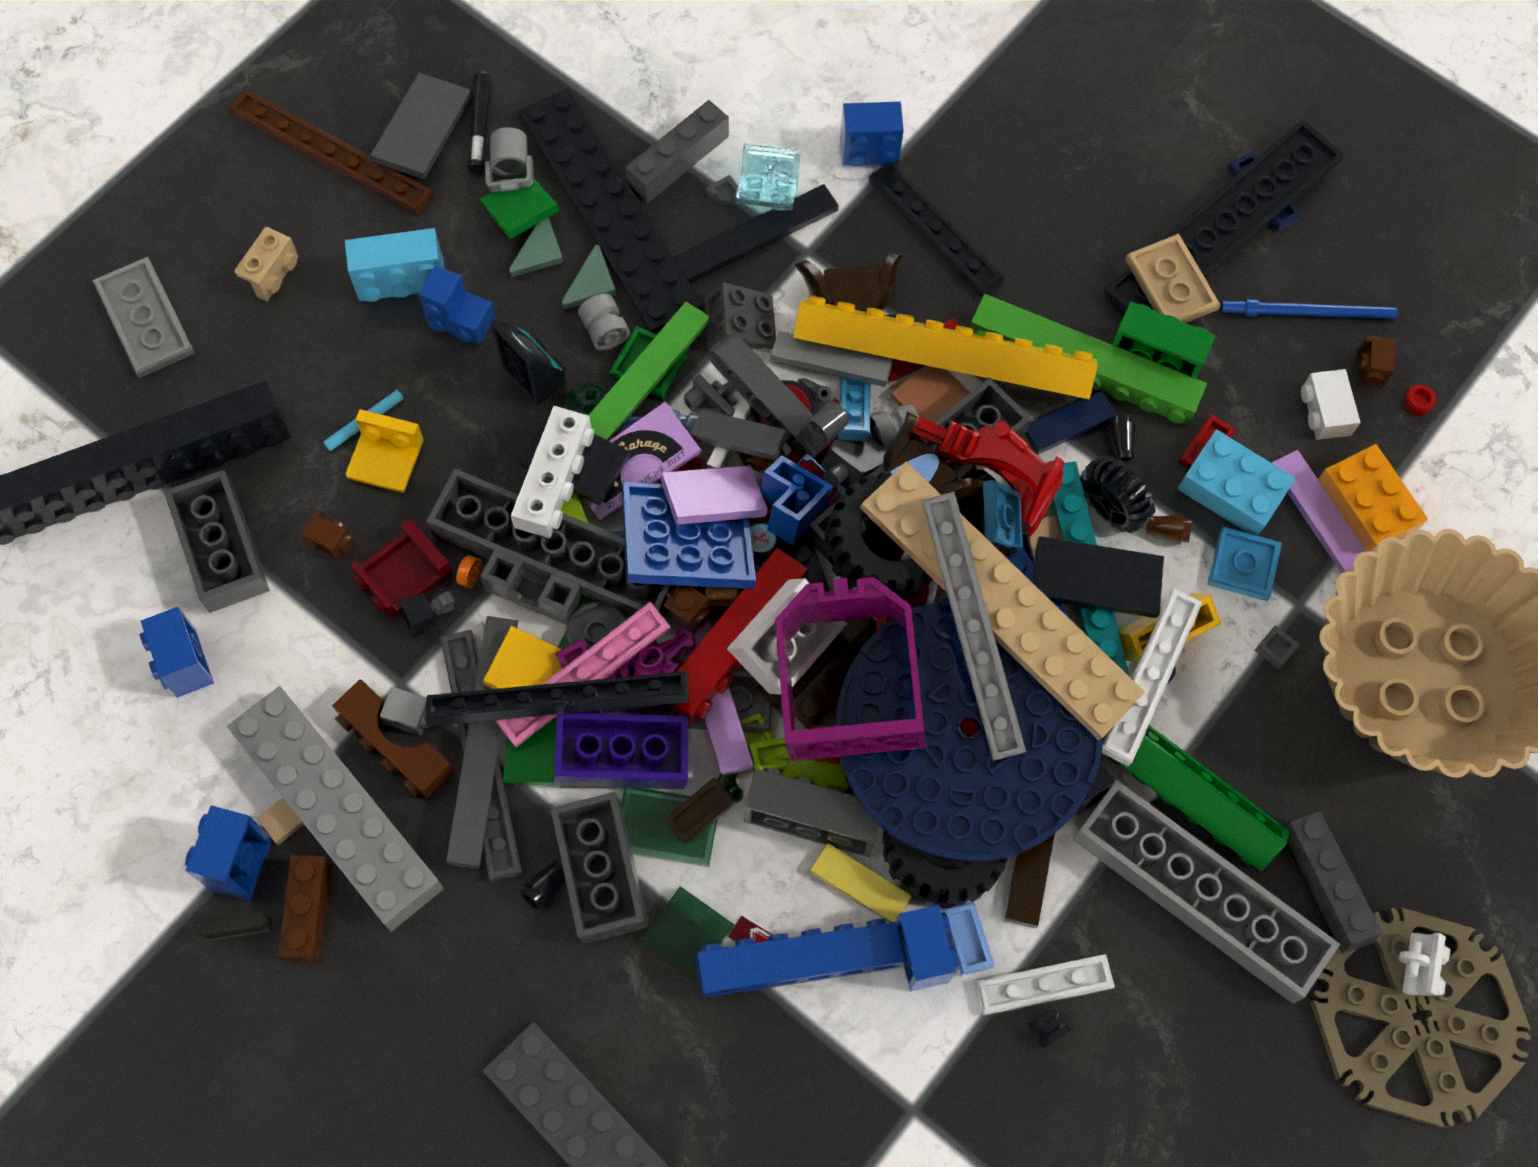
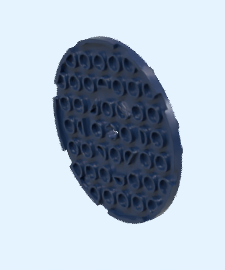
M949 598L911 608L926 748L839 757L845 778L853 794L863 809L887 833L903 844L937 858L959 862L994 861L1020 854L1039 845L1065 825L1080 808L1098 771L1103 738L1098 740L996 641L1026 752L993 761ZM893 619L884 624L869 638L852 662L839 694L835 727L916 719L907 630ZM965 719L973 720L978 726L977 734L970 737L963 734L959 727L961 721Z

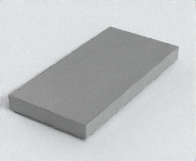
M149 257L92 280L139 378L195 354Z

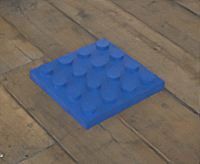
M623 482L622 507L627 583L754 589L756 575L749 518L676 525L662 484Z

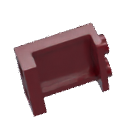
M411 518L400 525L403 530L400 536L361 565L356 560L350 564L355 573L351 578L362 591L368 589L373 595L370 600L381 614L387 611L392 619L401 613L400 601L422 593L426 595L453 574L449 562Z

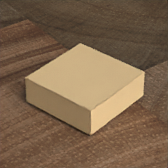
M284 798L280 799L256 818L277 845L305 825Z

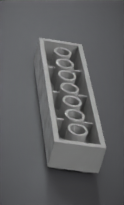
M281 686L277 687L227 725L230 732L391 932L444 890L438 879Z
M1116 780L1073 838L1076 843L1292 1004L1305 998L1340 946L1339 942L1118 780Z

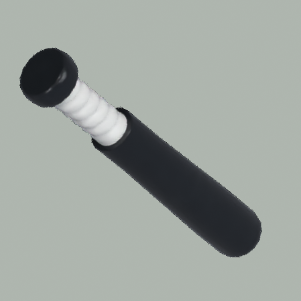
M478 71L473 77L470 137L472 140L471 160L467 163V168L472 173H482L485 169V164L482 161L483 142L486 139L491 77L486 71Z

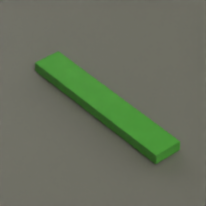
M687 301L680 307L588 415L591 428L594 429V434L608 441L612 439L615 433H617L710 322L708 315Z

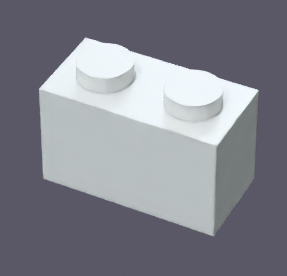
M1346 369L1317 372L1309 375L1301 388V397L1303 402L1307 403L1309 410L1308 423L1310 429L1314 430L1316 440L1352 436L1361 422Z

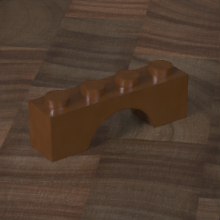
M359 679L332 705L338 714L334 719L345 731L349 732L353 729L360 736L357 739L358 743L368 753L375 750L382 757L379 761L380 764L390 774L393 775L397 771L405 779L402 785L413 796L420 793L427 800L455 773L454 769L428 742L416 747L407 748L396 746L386 740L383 734V721L380 718L385 703L363 680Z

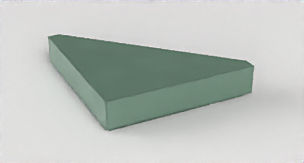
M549 217L539 222L533 229L509 268L511 277L563 263V257Z
M599 245L594 246L563 298L562 305L564 310L582 305L589 298L599 294L616 295L615 287Z

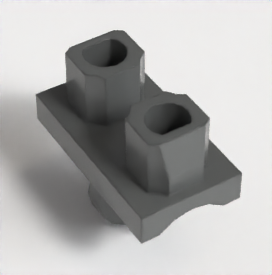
M698 374L693 378V387L684 395V403L693 412L705 404L709 411L733 416L735 412L733 406L737 403V399L733 396L736 389L729 382L722 385L718 380L710 385L701 374Z

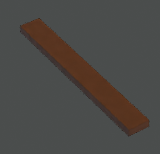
M247 89L242 92L229 108L230 114L417 217L434 196L433 190L392 168L372 162L369 155Z

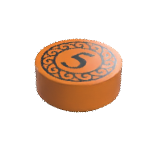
M468 555L461 561L456 575L459 585L472 588L477 583L482 570L481 559Z

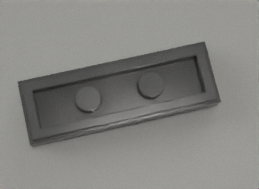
M701 409L690 433L695 441L774 461L778 459L788 436L785 429Z

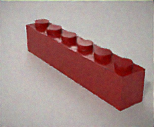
M776 548L756 573L754 589H743L678 670V672L687 671L689 702L665 705L680 716H688V721L691 724L698 717L703 719L713 706L711 700L718 692L723 694L733 680L731 675L737 668L740 670L744 668L727 648L787 580L803 578L807 580L808 568L779 548Z

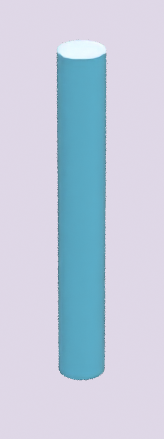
M395 390L367 411L383 415L404 400L398 390ZM356 419L323 441V444L330 452L360 431Z

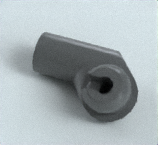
M807 378L798 379L799 383L811 391L815 400L827 401L830 399L831 390L829 387L821 386Z

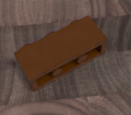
M290 855L279 957L287 963L321 964L332 871V864L325 856Z

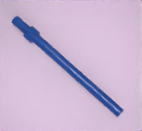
M1245 299L1244 302L1221 301L1220 304L1221 313H1243V316L1246 317L1270 314L1396 319L1398 314L1397 308L1266 303L1259 302L1258 299Z

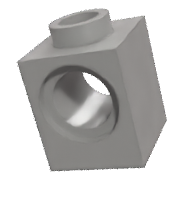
M391 687L380 718L385 726L421 737L424 728L428 729L430 727L426 726L424 719L427 698Z

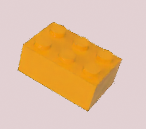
M1377 444L1326 468L1318 478L1366 551L1376 553L1377 546L1385 538L1395 537L1404 540L1409 532L1419 530L1428 520Z

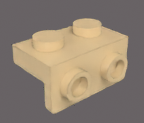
M265 227L235 269V274L249 281L256 296L266 302L272 294L280 289L283 278L297 263L298 254L292 239L269 227Z

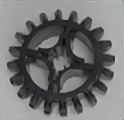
M1103 455L1091 461L1085 467L1086 469L1081 472L1082 475L1080 476L1085 498L1089 500L1090 506L1105 521H1108L1112 527L1116 526L1120 531L1128 533L1137 531L1149 523V520L1156 512L1154 507L1155 501L1151 498L1152 492L1146 488V483L1142 482L1139 474H1135L1132 471L1131 466L1127 467L1122 460L1117 461L1113 456L1107 457Z

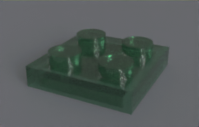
M680 886L644 934L641 943L696 981L697 972L694 958L697 952L702 951L701 947L705 945L722 944L733 929L734 924Z

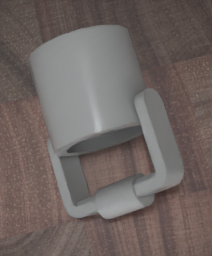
M511 127L500 128L490 135V161L485 162L486 184L490 191L519 190L520 188H527L533 185V160L531 155L527 156V136L523 131ZM526 171H527V177H526V178H519V179H518V178H515V177H519V176L525 174ZM492 172L500 177L513 179L493 182Z

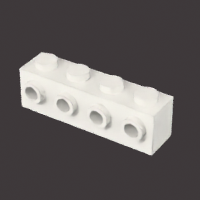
M553 406L511 513L514 528L546 538L551 537L553 529L559 528L563 517L562 505L564 501L568 502L573 492L574 484L571 483L575 473H580L583 466V450L585 446L589 447L594 437V429L591 428L588 415Z

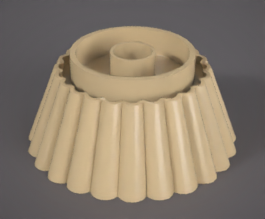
M1443 529L1435 537L1425 530H1414L1406 535L1404 541L1395 537L1385 538L1377 546L1376 553L1366 551L1358 554L1354 559L1353 571L1341 573L1337 577L1335 582L1336 596L1329 598L1324 605L1326 625L1322 628L1319 636L1325 655L1323 662L1324 672L1337 700L1341 714L1345 719L1353 721L1355 733L1362 738H1369V742L1375 750L1388 754L1401 763L1418 770H1432L1453 778L1462 777L1467 773L1481 777H1491L1496 775L1501 767L1517 769L1526 765L1530 759V753H1538V569L1532 567L1524 568V561L1516 551L1504 548L1496 550L1490 539L1484 536L1475 535L1465 540L1462 534L1452 529Z

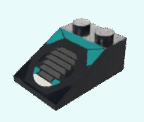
M497 319L490 322L501 366L538 406L566 385L565 367L558 358L554 357L552 359L546 353L547 349L539 338L535 337L533 339L525 330Z

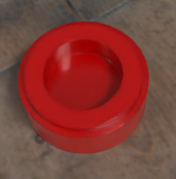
M1420 384L1412 386L1403 399L1405 408L1411 414L1417 416L1428 414L1437 401L1434 391L1428 386Z

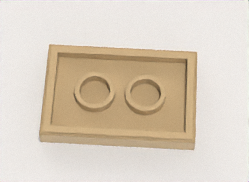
M1179 234L1126 255L1125 260L1154 311L1174 316L1181 322L1187 323L1219 309V301Z

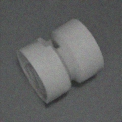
M610 294L593 296L586 300L578 309V315L584 327L588 329V335L594 347L602 351L619 346L630 334L624 318L618 317L620 314L619 308Z
M908 403L894 408L892 414L885 411L871 416L870 431L873 440L887 449L901 428L906 412L908 411L919 417L914 406Z

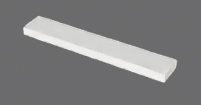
M1175 588L1169 593L1131 678L1145 693L1105 735L1102 746L1103 754L1126 766L1132 764L1202 602Z

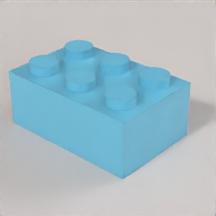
M435 228L345 240L348 273L359 301L374 302L380 298H403L410 294H416L420 291L435 265L444 268V260Z
M1216 429L1177 489L1244 532L1257 536L1267 525L1296 478Z

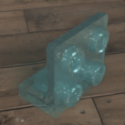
M744 143L741 177L735 202L748 207L763 206L772 207L775 210H792L799 182L801 150Z

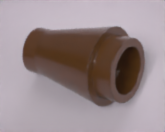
M1185 514L1153 516L1147 524L1146 534H1152L1180 545L1181 542L1189 543L1193 518H1185Z

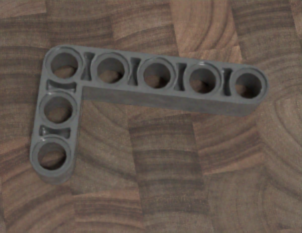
M729 334L708 352L709 359L715 368L769 426L786 430L788 436L785 443L801 459L806 454L810 455L813 459L817 457L849 423L845 410L839 404L832 401L813 415L737 334Z

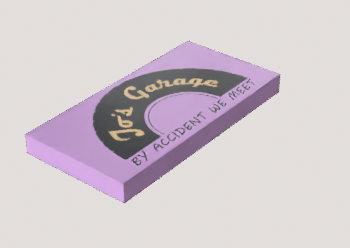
M666 402L610 440V442L630 451L631 456L600 506L585 498L584 500L599 521L603 522L623 508V482L657 484L661 481L663 472H674L701 453L699 446Z

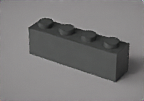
M710 100L706 101L625 167L627 183L632 191L648 204L729 137V117Z
M1321 811L1290 822L1287 827L1290 831L1287 843L1335 940L1340 943L1339 948L1342 954L1374 943L1383 932Z

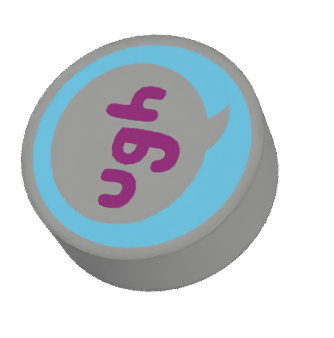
M760 523L750 527L752 550L755 556L769 555L775 549L776 535L767 530L768 525Z

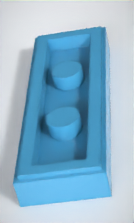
M841 377L839 405L847 413L849 423L838 435L839 440L869 442L870 383Z

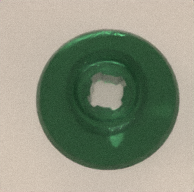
M596 382L582 383L568 394L564 402V409L589 415L610 390Z

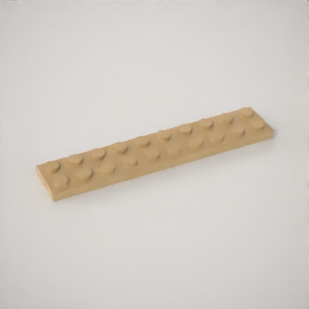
M906 461L861 504L860 508L946 591L922 500L941 494ZM961 515L995 640L1098 740L1102 739L1145 691Z

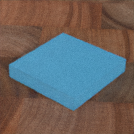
M995 480L983 481L985 538L996 548L1008 553H1012L1021 547L1023 548L1020 493Z
M1222 526L1219 530L1207 585L1268 602L1271 598L1282 542Z

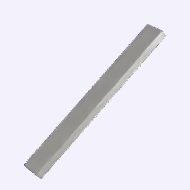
M950 492L922 500L993 761L1026 752L955 493Z

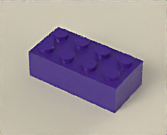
M580 712L557 714L554 786L685 788L688 780V716Z

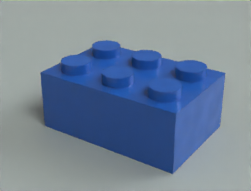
M210 805L208 813L204 814L200 819L198 825L199 836L195 847L192 846L186 855L185 865L187 867L185 871L214 893L250 902L273 839L249 815Z

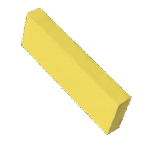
M827 843L810 870V873L879 917L886 919L889 923L896 922L898 915L903 912L912 897L909 893Z

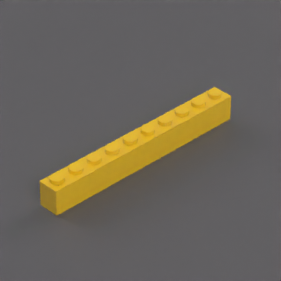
M808 296V300L803 299L799 303L793 338L984 378L990 377L994 380L1090 399L1098 360L1093 359V354L1089 352L1075 350L1074 354L1062 352L1063 348L1060 346L1045 344V348L1032 346L1033 341L1015 338V342L1003 340V335L986 332L985 336L973 334L974 330L968 327L956 326L955 330L943 328L944 323L939 321L926 320V324L914 322L913 316L897 314L896 318L884 316L885 311L876 308H867L866 312L855 310L854 304L838 302L837 306L826 304L825 298Z

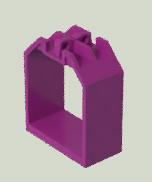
M874 577L857 579L858 589L850 590L848 589L847 578L833 579L834 591L824 592L823 582L806 584L775 619L785 746L791 761L926 748L911 605ZM888 615L907 630L916 719L806 730L795 729L788 642L804 624L866 619Z

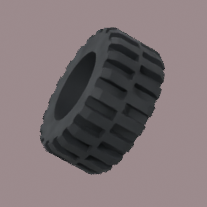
M880 472L876 479L873 474L864 476L860 483L854 482L851 484L833 508L826 523L828 527L824 532V542L828 544L825 550L826 557L829 561L834 560L835 563L831 569L836 577L842 574L847 578L849 589H852L853 586L858 588L857 579L874 577L905 600L909 594L914 596L921 592L933 579L912 558L903 561H889L877 556L866 546L861 535L860 524L868 515L864 513L860 506L892 475L891 472Z
M885 830L883 832L884 861L890 866L888 872L892 879H898L901 883L900 888L905 892L909 893L911 891L917 895L915 900L923 904L928 900L934 902V906L939 905L940 908H944L946 904H952L953 907L964 905L966 901L974 902L981 898L983 893L989 891L995 885L1009 860L1008 857L994 861L970 862L963 868L942 869L929 863L919 851L903 844Z

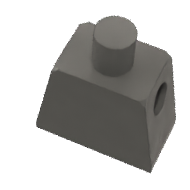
M837 437L828 449L821 464V467L826 470L823 474V479L833 485L832 488L840 484L847 489L854 482L860 483L864 476L870 475L883 464V456L886 449L871 437H869V442L839 440Z

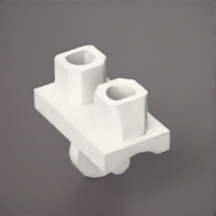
M1411 933L1409 950L1399 953V961L1406 964L1402 992L1408 995L1428 996L1443 995L1445 993L1446 982L1440 977L1442 965H1445L1450 957V949L1445 946L1446 936L1440 933Z

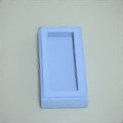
M975 902L942 910L941 913H946L949 919L951 933L948 935L952 947L955 946L957 950L961 977L993 968L995 965Z

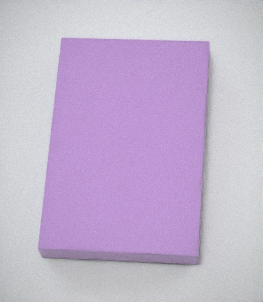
M751 466L663 472L661 475V483L676 525L766 517L768 509Z

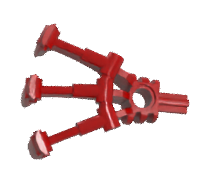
M919 416L912 430L913 434L939 445L936 451L937 455L957 465L975 464L983 466L1001 476L1013 490L1020 493L1022 525L1024 521L1027 525L1025 534L1029 537L1034 534L1058 489L1062 486L1065 463L1061 458L1056 456L1054 461L1045 463L1005 421L997 422L994 428L986 426L973 431L953 421L946 429Z

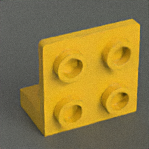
M359 409L356 422L361 435L346 471V477L350 480L400 493L405 492L424 441L419 425Z

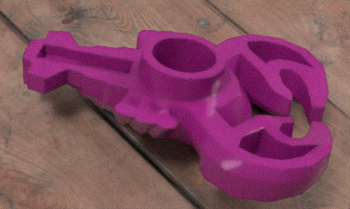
M678 628L675 630V638L662 642L659 645L655 640L607 678L630 676L631 667H634V676L675 672L678 664L674 662L684 648L690 650L695 648V638L689 630ZM641 706V707H632V708L645 709V708H651L652 706Z

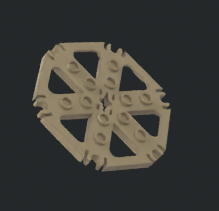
M1402 907L1388 910L1389 923H1385L1382 921L1379 912H1375L1373 915L1383 933L1374 943L1390 988L1349 976L1345 972L1344 963L1354 951L1342 954L1338 947L1324 968L1323 972L1325 973H1321L1316 980L1321 981L1325 985V992L1314 990L1310 995L1316 1000H1324V1003L1312 1000L1310 1004L1336 1080L1340 1079L1343 1073L1347 1071L1349 1075L1342 1079L1340 1085L1344 1088L1350 1085L1352 1081L1356 1082L1360 1090L1354 1099L1356 1101L1364 1099L1370 1093L1368 1100L1362 1104L1370 1108L1437 1128L1455 1126L1452 1119L1454 1111L1460 1115L1462 1123L1475 1120L1526 1064V1062H1519L1514 1058L1523 1059L1528 1057L1529 1054L1519 1050L1516 1046L1517 1040H1531V1035L1526 1033L1531 1028L1504 956L1501 953L1496 956L1494 961H1491L1490 957L1497 953L1498 948L1493 946L1486 952L1481 950L1479 942L1484 937L1482 933L1473 936L1469 940L1471 933L1476 930L1474 928ZM1414 928H1424L1448 935L1456 943V949L1450 954L1449 961L1441 967L1440 977L1446 982L1443 995H1425L1424 997V995H1408L1402 992L1406 964L1399 961V953L1409 950L1410 936ZM1490 974L1497 980L1508 1015L1504 1020H1497L1454 1006L1482 975ZM1416 1007H1418L1420 1012L1425 1011L1428 1018L1423 1020L1424 1025H1422L1420 1020H1414L1412 1014L1417 1012ZM1338 1011H1342L1386 1025L1357 1057H1351L1344 1050L1334 1018ZM1450 1044L1498 1058L1500 1062L1498 1072L1480 1092L1472 1093L1466 1088ZM1412 1053H1414L1431 1101L1427 1106H1420L1394 1098L1386 1091L1387 1080Z

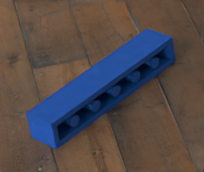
M875 919L866 922L867 926L854 928V925L849 923L835 926L834 931L821 933V929L815 928L802 931L799 937L788 938L787 933L769 936L766 942L755 943L754 938L736 941L733 947L722 948L720 943L705 945L701 947L702 951L697 952L694 958L701 999L899 968L904 963L897 922L886 923V919Z

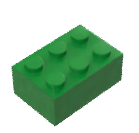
M1130 302L1112 345L1197 379L1216 335L1209 333L1202 327H1194L1181 322L1174 316L1156 312L1144 304Z

